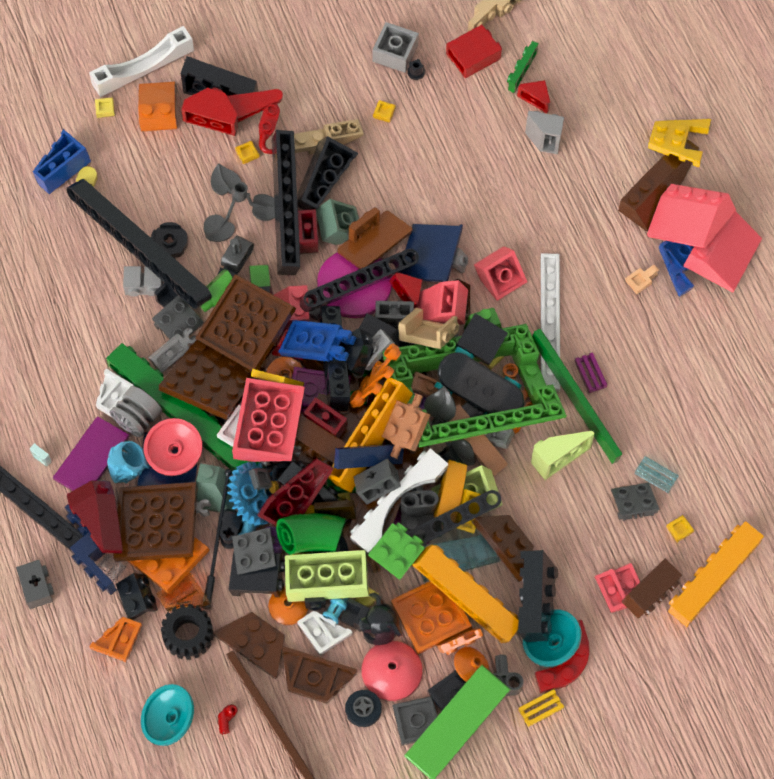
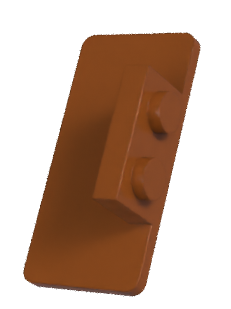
M374 207L370 211L365 212L360 219L351 223L349 226V239L337 248V252L357 268L362 269L373 264L410 235L412 227L390 211H384L380 215V210Z

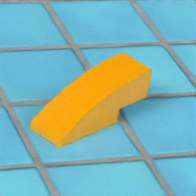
M448 460V468L444 472L438 493V505L433 517H437L460 505L467 465ZM456 511L450 516L451 521L454 523L458 514Z

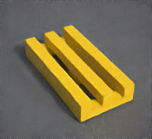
M553 689L519 707L518 710L527 726L530 727L564 709V705L560 702V698L557 697L556 691ZM550 697L553 698L552 700H550V701H548V702L542 704L541 706H539V707H537V708H535V709H533V710H531V711H529V712H527V713L524 712V711L530 709L531 707H533V706H535V705H537V704H539V703H541V702L547 700V699L550 698ZM555 703L557 704L556 707L535 717L534 719H528V717L542 711L543 709Z

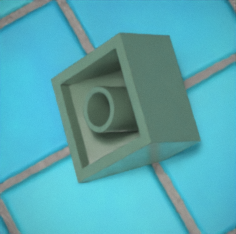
M329 199L316 209L322 241L334 245L346 242L349 239V226L352 222L359 219L356 207Z

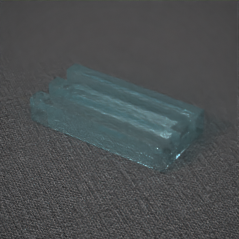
M646 456L635 471L636 475L669 493L679 476ZM645 463L648 464L649 466L653 467L654 469H656V470L660 471L661 473L665 474L666 476L672 478V480L667 479L666 477L662 476V475H661L660 473H658L657 471H654V470L650 469L649 467L645 466L644 464H645Z

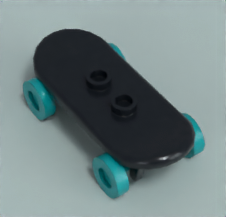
M457 347L454 353L448 354L441 360L437 373L440 383L436 382L434 385L436 389L439 390L445 386L451 395L454 393L484 411L482 415L524 407V397L520 390L522 385L507 376L501 377L473 360L474 356L468 351Z

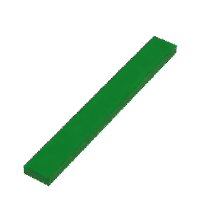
M541 329L534 331L532 337L539 353L589 430L595 433V439L612 464L618 462L622 452L543 331Z

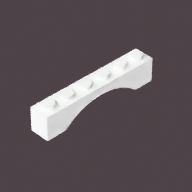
M182 26L168 33L155 47L135 59L120 64L103 65L89 72L91 83L98 95L102 97L194 51L192 37L185 27Z
M431 448L428 452L424 450L417 458L419 462L414 467L411 465L404 472L405 477L400 481L401 487L390 492L388 496H382L377 502L379 506L374 511L372 509L369 510L364 516L365 521L361 525L357 524L351 530V541L361 550H365L367 555L382 537L385 519L396 501L415 487L436 482L447 470L448 463Z

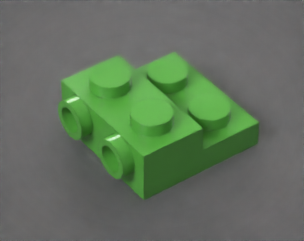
M398 522L396 525L393 523L390 525L368 556L400 580L425 547L422 546L424 542L416 535L410 537L406 534L408 529Z

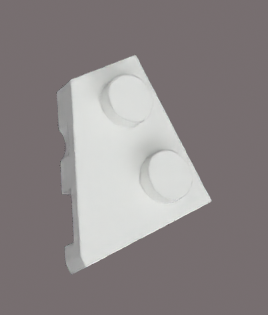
M106 369L96 407L111 417L110 410L116 407L118 401L124 402L122 396L130 386L134 385Z
M316 611L297 621V624L320 656L352 635L350 629L341 627L335 621L324 618L322 614Z

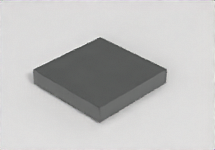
M431 696L392 705L401 746L415 743L437 718L434 700Z

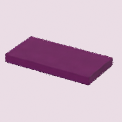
M97 416L55 473L53 480L71 491L91 480L99 481L108 468L107 460L110 449L121 442L127 441L130 438L129 434Z

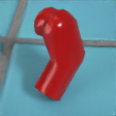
M233 704L227 705L218 714L219 733L221 735L230 733L229 722L238 712L237 707Z

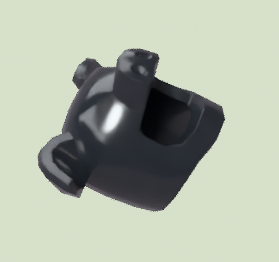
M377 593L369 594L370 597L376 600V605L371 607L366 616L358 621L364 639L373 645H384L392 642L396 636H402L399 628V618L394 608L384 603L382 597ZM369 633L374 634L375 638L371 637Z

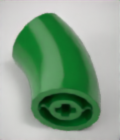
M318 513L288 516L277 521V536L282 548L289 555L311 551L336 552L346 518Z

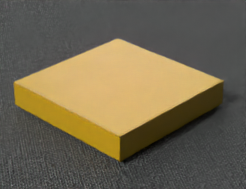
M252 369L251 376L258 379L297 386L304 385V382Z

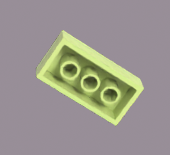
M366 551L285 555V583L288 602L305 601V598L324 597L325 599L369 597Z

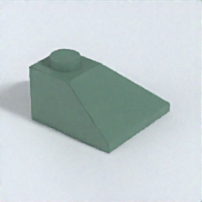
M200 463L196 479L198 502L204 499L209 500L211 506H205L203 510L220 512L226 478L224 474L225 469L219 466ZM227 494L225 509L233 510L234 502H229L232 495Z

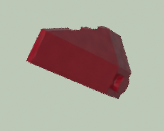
M316 458L266 500L257 516L276 526L277 521L281 518L305 514L334 468Z
M91 480L68 493L67 500L71 512L74 515H78L81 519L80 524L83 527H87L91 533L90 537L101 552L122 553L116 500L111 482Z

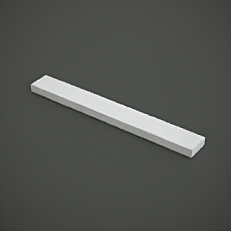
M541 253V330L560 357L559 254ZM541 356V374L546 385L553 384L556 392H560V383Z

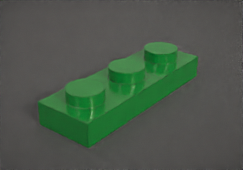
M532 41L529 47H525L522 59H518L515 65L514 73L511 72L508 76V91L515 93L537 55L539 43Z

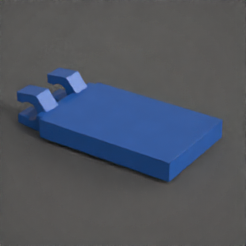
M293 320L278 352L281 356L328 362L335 358L339 361H346L349 354L344 352L345 348L339 346V344L343 342L354 345L356 337L351 336L352 332L344 330L341 325Z

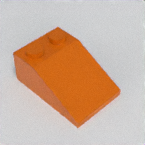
M175 81L139 84L138 110L141 132L177 129Z

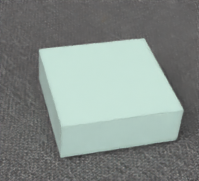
M35 443L30 447L32 456L48 467L52 462L49 454Z

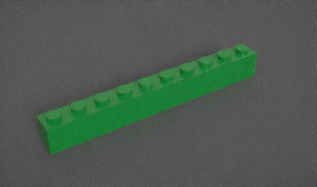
M121 343L106 357L108 366L114 372L151 396L159 404L162 412L170 419H182L191 423L199 432L203 447L228 469L233 471L237 469V466L247 462L251 463L250 461L233 459V447L217 438V434L222 427L214 416H208L205 410L159 391V384L163 381L164 375L158 369L154 370L151 368L150 363L144 357H138L136 351L131 346L127 347Z

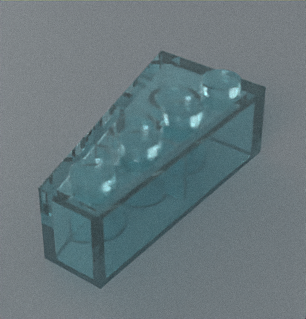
M482 534L476 537L433 544L439 546L444 551L443 554L446 557L454 559L462 571L500 562V557ZM421 574L424 582L429 581L423 574Z

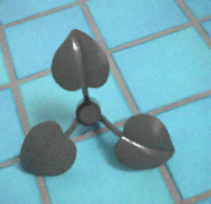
M220 163L217 164L211 176V187L219 195H225L228 192L232 194V203L225 219L220 215H211L205 220L203 229L208 240L222 242L233 235L235 226L228 222L235 202H242L246 198L250 206H253L252 213L257 219L270 221L275 218L274 197L258 194L254 196L252 202L250 193H247L248 187L244 182H241L238 174L225 168Z
M445 386L429 395L424 402L426 412L434 417L430 421L431 427L432 425L452 420L456 414L455 402ZM458 439L451 441V443L445 442L447 445L445 448L451 446L465 465L471 466L476 463L473 448L466 440Z

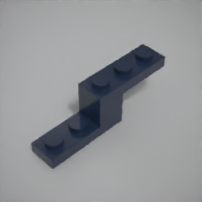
M68 504L65 506L68 513L66 517L71 524L74 525L76 523L79 526L78 530L84 536L70 547L73 553L71 558L78 566L82 564L85 567L83 570L90 579L94 577L97 580L96 585L102 592L106 590L112 595L117 591L114 583L95 564L105 553L101 552L90 537V531L87 527H83L80 524L81 519L77 514L74 515L71 512Z

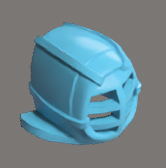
M133 441L117 444L110 449L108 454V469L114 483L125 482L126 484L141 475L144 468L149 469L151 467L145 458L143 448Z

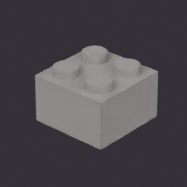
M385 22L373 48V62L406 73L418 47L419 33Z

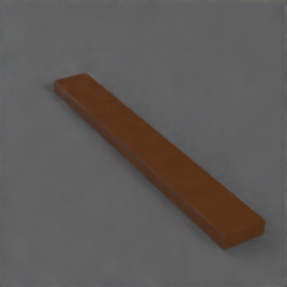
M235 652L227 653L229 663L303 779H315Z

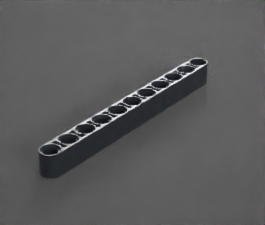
M81 179L66 188L68 196L74 203L192 308L197 309L211 300V292L202 282L85 179Z

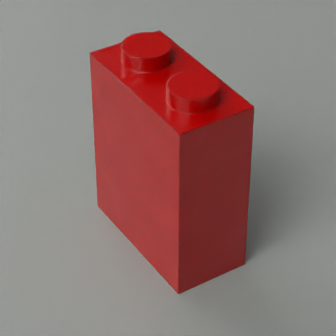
M482 24L448 42L446 45V54L465 79L501 59L502 47L500 43L492 38L491 32L485 29Z

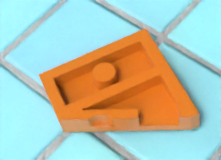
M122 617L112 628L107 629L103 633L104 635L95 643L92 642L89 647L91 650L126 662L142 624Z
M472 628L437 645L440 653L446 652L449 655L457 651L459 646H467L474 643L475 639L483 636L480 628Z

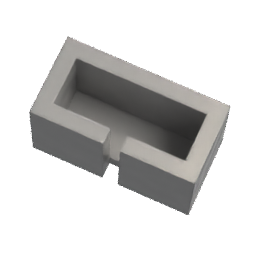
M141 266L124 267L123 288L125 295L133 297L138 295L154 296V292L163 284V281L146 266L144 273H141Z

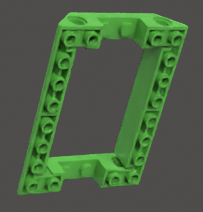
M527 324L501 328L508 332L493 359L500 356H512L532 405L432 425V427H430L428 419L417 447L566 418L567 415L554 385H546L538 367L537 360L540 353ZM461 336L453 337L441 349L419 344L399 347L401 355L397 360H391L387 365L394 369V373L390 378L402 382L413 393L411 388L413 382L412 374L415 372L422 373L438 370L441 360L448 354L455 352L456 345ZM383 350V360L385 361V359H386V357L384 356L385 350ZM414 393L407 404H412L415 397Z

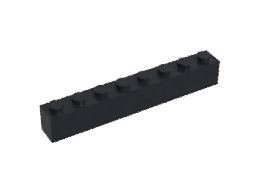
M276 130L272 138L277 275H296L300 268L294 131Z

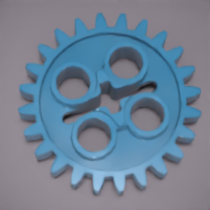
M247 462L237 466V469L232 471L233 476L229 477L232 483L227 484L231 488V491L227 492V494L232 495L229 502H234L235 504L232 509H237V516L243 515L242 521L248 520L249 525L253 523L255 526L267 524L268 521L258 517L257 514L273 493L269 489L254 490L249 471L252 469L262 468V463Z

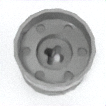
M130 386L122 396L124 402L118 401L116 407H113L109 413L124 430L136 437H141L144 434V430L149 428L147 421L154 422L162 412V409L146 392L135 386Z

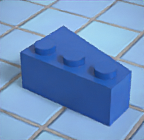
M64 129L58 141L51 145L52 149L50 152L43 156L32 171L38 185L48 194H51L91 162L87 149Z

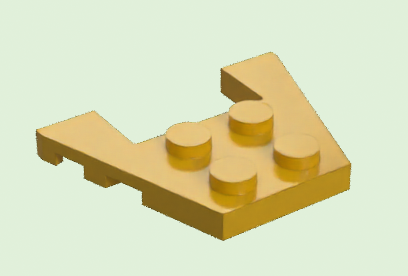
M711 119L655 121L648 148L667 156L670 154L678 156L680 161L685 162L688 160L693 162V166L700 167L703 151L685 149L689 132L708 134Z

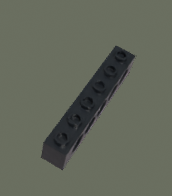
M321 306L318 323L342 326L340 306ZM335 358L329 362L323 361L327 405L335 411H347L351 397L347 362L339 361Z

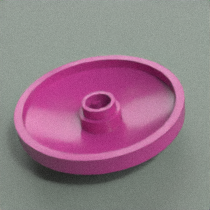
M337 252L330 256L321 266L317 278V287L355 272L359 268ZM372 270L373 274L379 277L378 271ZM356 277L357 282L362 284L363 280L360 277ZM391 278L326 306H340L341 316L346 318H363L367 313L372 315L376 311V301H388L392 285L389 282ZM339 284L342 290H347L344 284ZM323 291V295L330 298L329 292Z

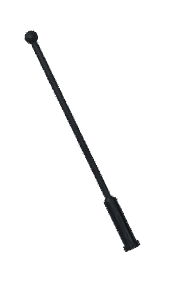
M226 469L224 472L226 478L210 575L207 576L204 601L201 607L203 609L212 608L211 602L215 583L214 571L228 490L227 484H229V477L232 475L230 469Z

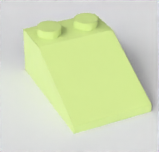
M593 431L549 437L545 441L540 440L534 445L531 464L546 480L591 448L595 433Z
M481 465L466 472L464 489L479 494L490 490L498 492L491 469ZM441 484L431 488L437 495ZM489 494L486 498L487 503L490 505L496 504V495Z

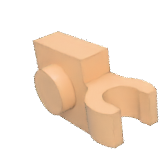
M652 265L646 271L639 268L626 277L625 281L638 294L652 284L651 279L658 276L657 272L659 269L655 265Z

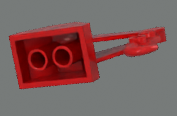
M206 88L184 99L181 109L183 122L235 136L239 122L263 111L259 123V147L263 153L272 154V149L266 147V141L275 131L280 115L278 104L283 100V93L279 89L227 96L221 89Z

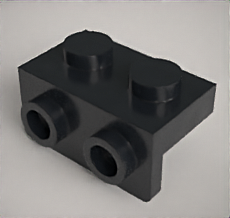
M133 573L116 583L127 618L131 620L138 618L148 611L155 612L158 610L156 599L152 595L149 586L150 582L144 574Z

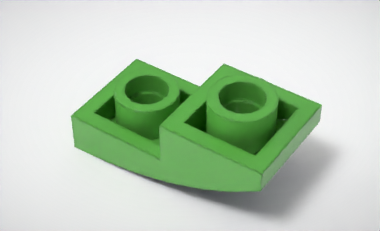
M268 265L249 266L250 282L258 287L270 286Z

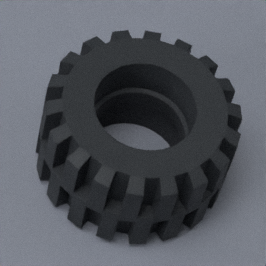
M181 604L179 609L174 607L172 608V613L167 612L165 615L166 620L163 619V627H161L162 638L167 650H170L173 656L176 654L180 659L185 656L186 660H191V656L198 658L199 653H206V647L210 648L211 640L214 637L212 623L206 611H202L199 606L194 608L193 604H188V607ZM192 623L199 627V632L193 639L181 640L176 637L178 628L184 624Z

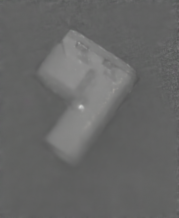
M106 554L97 565L113 583H115L126 568L122 562H115L109 554Z

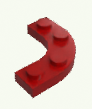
M578 620L582 637L575 654L569 660L556 667L535 672L540 693L570 685L579 678L585 669L589 659L590 648L582 620Z

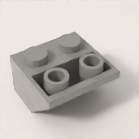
M528 111L525 133L539 151L558 154L564 117L557 114L550 115L539 111Z

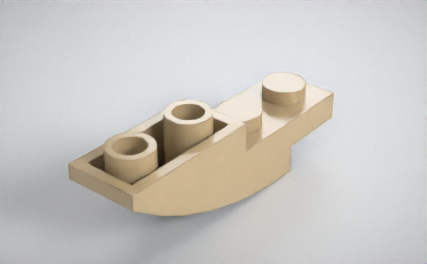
M482 0L475 6L474 17L468 21V32L481 24L485 26L489 20L494 19L496 14L499 17L504 16L506 13L508 14L513 9V6L522 0Z
M358 119L325 124L323 129L294 134L295 153L308 151L309 155L314 154L318 142L327 136L345 145L362 137L364 133Z

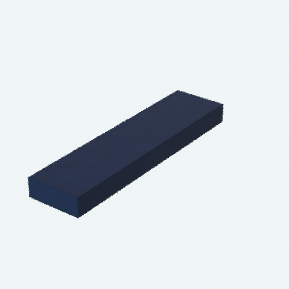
M394 444L335 448L334 468L370 467L386 459L392 464H403L404 449H401L398 459L390 456Z

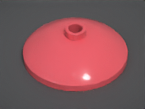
M176 418L166 419L157 423L150 429L144 441V455L147 462L155 471L167 476H177L190 471L198 463L203 449L202 439L197 429L191 423ZM174 448H177L178 452L175 454L172 453V450Z
M392 641L384 645H375L368 651L363 660V682L369 691L375 693L382 700H402L410 696L421 682V660L415 650L405 643ZM394 664L396 668L391 670L388 666Z

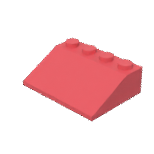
M671 184L659 200L647 236L706 248L733 215L736 208L728 193Z
M735 211L706 248L694 246L684 267L734 292L762 238Z
M246 378L232 450L233 459L250 462L292 461L305 387Z

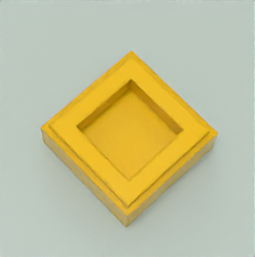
M379 100L374 110L373 118L390 123L396 105Z
M252 140L235 147V151L242 164L259 158V153Z
M683 515L666 526L677 543L694 533V529Z

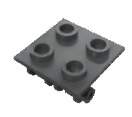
M179 295L152 318L155 322L154 326L158 330L161 329L169 339L176 334L182 336L183 331L187 328L193 330L189 334L190 336L204 323Z
M649 483L611 489L619 510L617 512L619 520L632 519V515L634 519H637V514H639L640 518H643V516H654L655 513H658L659 506Z
M270 528L232 536L237 575L276 566L273 548L275 537L271 535Z

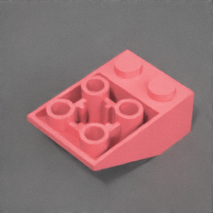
M459 280L440 282L420 292L419 301L415 308L423 309V320L445 324L451 317L456 316L459 325L465 324L468 289Z

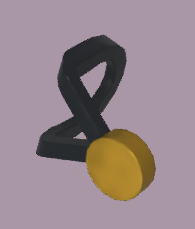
M290 461L265 467L267 470L273 469L272 477L269 473L273 486L269 488L271 493L274 494L279 489L276 481L277 469L289 466Z

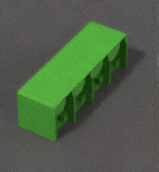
M481 665L404 757L429 779H436L508 694L510 688Z

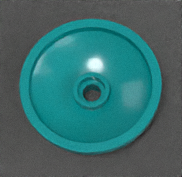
M554 609V613L551 615L552 631L549 634L548 641L525 642L523 640V648L526 655L537 665L544 667L560 665L569 660L579 648L582 637L581 627L576 618L567 611Z
M168 684L158 688L149 696L141 714V728L147 740L159 746H168L174 744L186 734L194 716V702L190 693L179 685Z

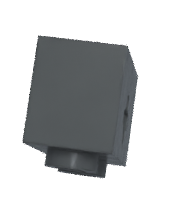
M376 301L375 318L394 328H399V322L414 310V302Z
M388 459L354 476L356 492L366 504L401 487L398 470Z
M36 560L16 567L29 609L53 602L51 595H54L52 584H48L46 577L49 576L46 565L42 566L40 560Z

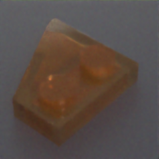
M188 573L170 594L163 589L156 593L167 612L172 611L174 607L179 609L181 604H184L185 607H188V604H193V607L210 604L191 573Z

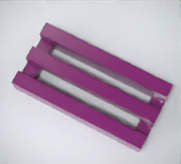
M593 352L587 356L583 355L581 358H575V363L589 393L607 388V383ZM588 360L591 361V364H592V366H593V368H594V370H595V372H596V375H597V377H598V379H599L601 385H599V383H598V381H597V379H596V376H595V374H594V372H593V370H592V368H591V365H590V363H589ZM582 362L585 363L588 373L593 381V384L595 386L593 388L582 366Z

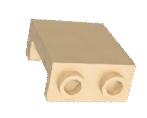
M415 308L399 322V341L441 349L457 335L459 331L457 317H451L445 324L423 320V309Z

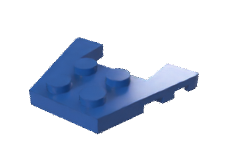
M671 241L662 242L658 248L675 290L680 297L694 287L684 274V272L689 270L684 267V264L694 246Z

